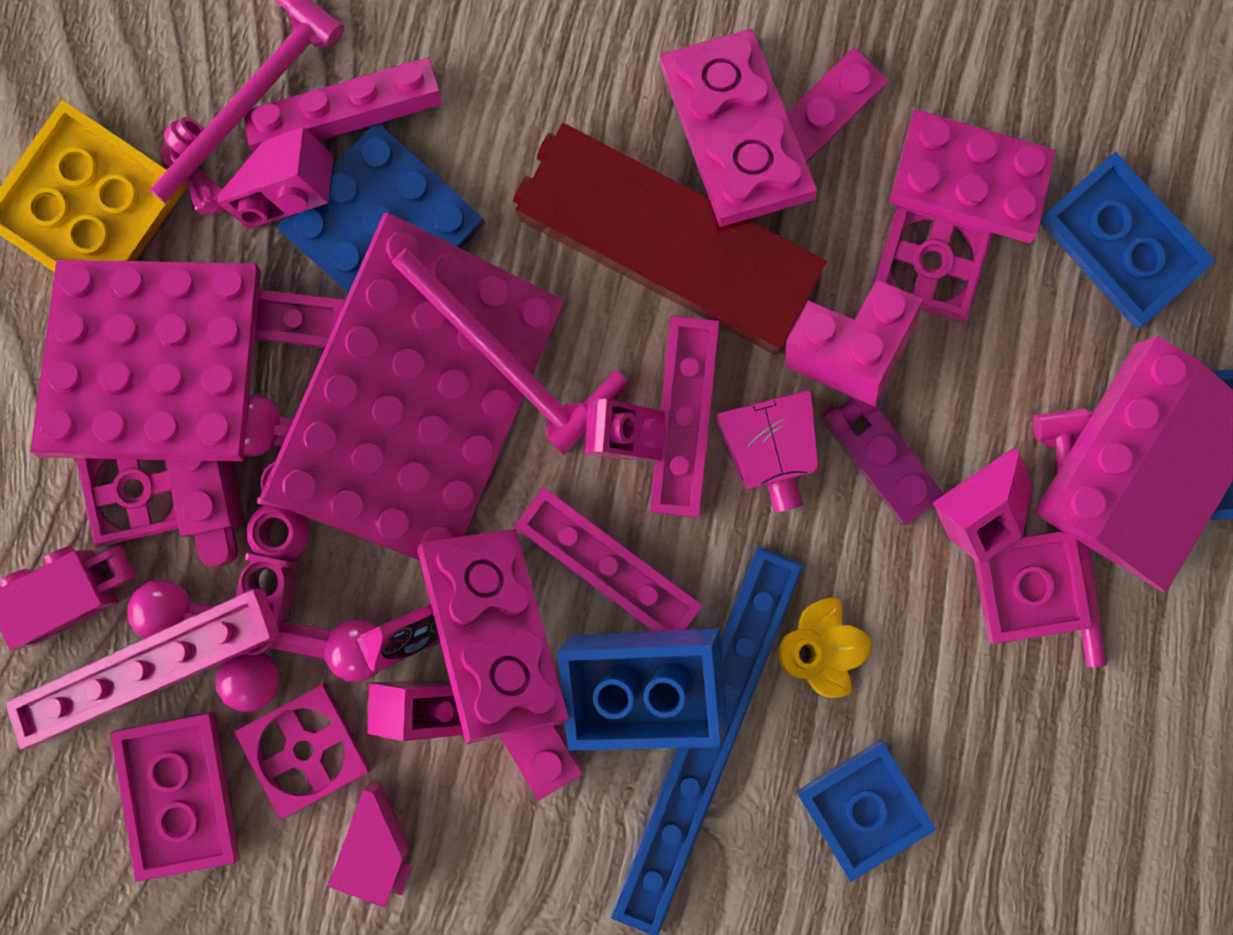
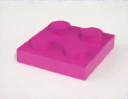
M1062 530L1021 537L982 565L974 560L988 643H1005L1092 628L1077 540Z

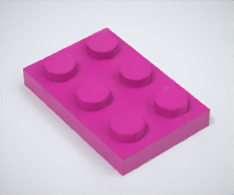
M915 109L909 120L888 203L1030 244L1038 234L1056 150Z
M214 711L110 732L135 882L233 864L240 859Z

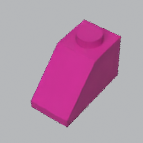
M408 680L369 683L367 734L399 741L464 735L451 682Z
M372 780L363 789L327 887L385 908L394 893L402 896L413 866L405 863L410 851V845L381 783Z

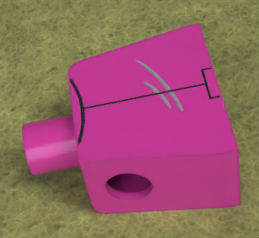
M810 390L717 414L714 417L716 427L745 489L748 490L767 485L774 513L804 506L796 477L818 471L813 405Z

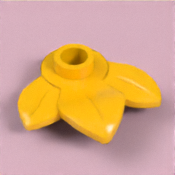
M839 598L821 599L805 608L801 613L798 629L791 631L783 638L778 653L780 664L788 675L797 679H806L817 694L828 698L842 697L851 693L852 684L848 670L864 663L873 648L872 639L864 631L851 625H842L843 610ZM803 645L808 646L811 653L807 663H803L799 657V651Z

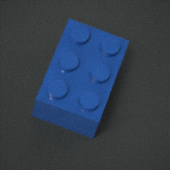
M720 628L572 634L558 650L562 696L569 717L565 722L568 751L721 747L728 728Z

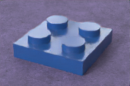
M881 740L796 791L850 882L937 830L886 745Z

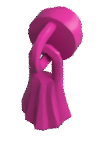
M183 117L180 121H173L164 132L165 141L162 144L160 154L162 163L167 169L204 130L198 122L191 118ZM197 168L185 181L195 210L199 212L200 216L216 215L223 212L224 208L217 203L218 194L222 189Z

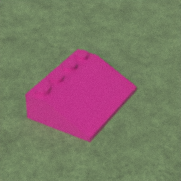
M1159 336L1135 344L1033 513L1160 591L1167 592L1233 481V389L1202 362Z

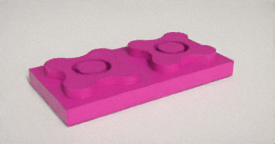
M753 29L660 54V67L720 227L816 200L817 188Z
M509 529L422 542L417 551L466 744L566 722L569 717L517 530Z

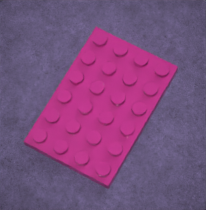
M384 213L260 498L420 560L417 549L422 542L456 538L465 535L524 395L392 264L393 259L402 250L407 248L532 375L565 300L390 213Z

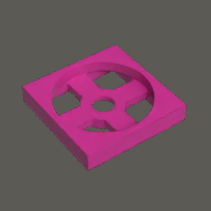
M896 205L873 285L876 280L900 289L890 271L893 259L913 265L918 275L913 292L910 294L923 299L921 311L963 323L968 319L993 233ZM923 221H934L928 241L921 245L899 239L901 232L910 225ZM953 228L967 242L972 261L953 255L951 248L948 246ZM934 251L941 256L942 263L938 269L931 270L924 265L923 258L927 252ZM945 275L967 281L964 289L954 298L945 302L932 299L938 279Z
M76 458L94 548L179 530L174 507L164 521L152 524L148 503L153 495L171 491L167 471L148 475L146 472L141 471L139 459H116L119 474L113 483L96 487L99 473L109 459ZM137 479L143 485V492L138 498L133 499L126 494L125 487L130 480ZM115 503L126 507L131 529L124 530L111 523L100 507Z
M326 683L317 686L234 732L280 820L371 770ZM305 708L318 711L327 716L333 723L317 732L305 729L296 709ZM277 721L287 741L284 745V750L266 759L260 748L261 740L268 725ZM299 741H307L313 747V754L307 760H302L295 754V746ZM343 741V765L338 776L331 779L322 759L326 749ZM291 768L302 770L312 791L306 794H295L285 791L279 785L276 776Z

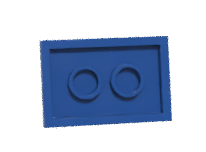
M1116 151L1042 215L1040 220L1043 228L1135 329L1144 326L1216 261Z

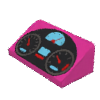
M431 604L359 635L360 638L357 639L372 672H377L440 643Z

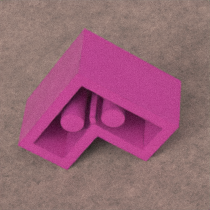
M876 280L855 320L808 301L786 340L785 368L876 407L917 328L923 299Z

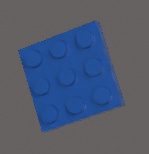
M378 123L371 125L332 167L328 203L285 217L276 228L349 294L384 213H390L460 249L482 227L485 221L481 215Z

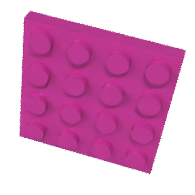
M56 260L30 452L38 458L244 461L261 270L258 265L248 263Z

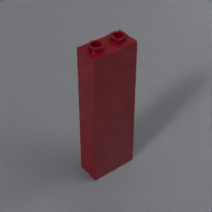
M563 122L556 135L552 133L547 134L536 158L541 161L533 178L529 176L523 178L513 199V202L518 204L516 212L519 221L707 320L720 321V327L776 356L785 343L827 260L748 219L720 227L710 199Z

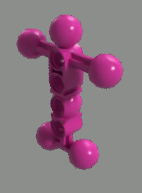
M250 394L244 456H259L268 452L275 445L282 448L294 420L293 418L281 416L278 408L268 398L258 394ZM275 462L271 463L261 476L262 491ZM258 497L257 503L263 505L252 515L247 525V540L253 552L246 553L245 559L250 560V563L241 573L236 597L252 589H261L259 585L261 572L265 568L272 569L277 575L278 586L272 595L266 594L281 637L220 664L215 674L216 691L224 704L240 712H254L264 708L274 699L280 685L279 669L272 658L264 653L272 649L325 659L329 669L337 677L348 682H363L373 678L379 672H372L369 669L357 641L360 638L359 635L377 628L374 623L364 619H348L338 623L332 630L289 622L296 589V574L293 568L299 567L300 561L295 559L305 551L310 540V524L306 516L269 503ZM277 519H282L289 529L288 538L281 546L275 545L269 536L271 524ZM152 580L143 584L131 597L127 605L128 622L137 635L146 639L215 606L192 602L185 589L177 583L169 580Z

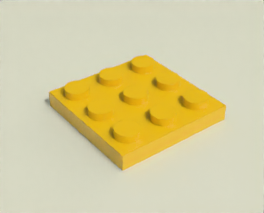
M62 99L0 186V236L53 272H55L56 260L136 261L184 193L187 185L184 182L165 204L161 202L149 189L167 170Z

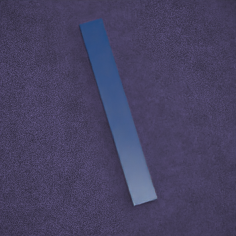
M759 546L756 547L721 636L728 728L721 747L676 749L611 913V919L650 935H659L804 568L803 564Z

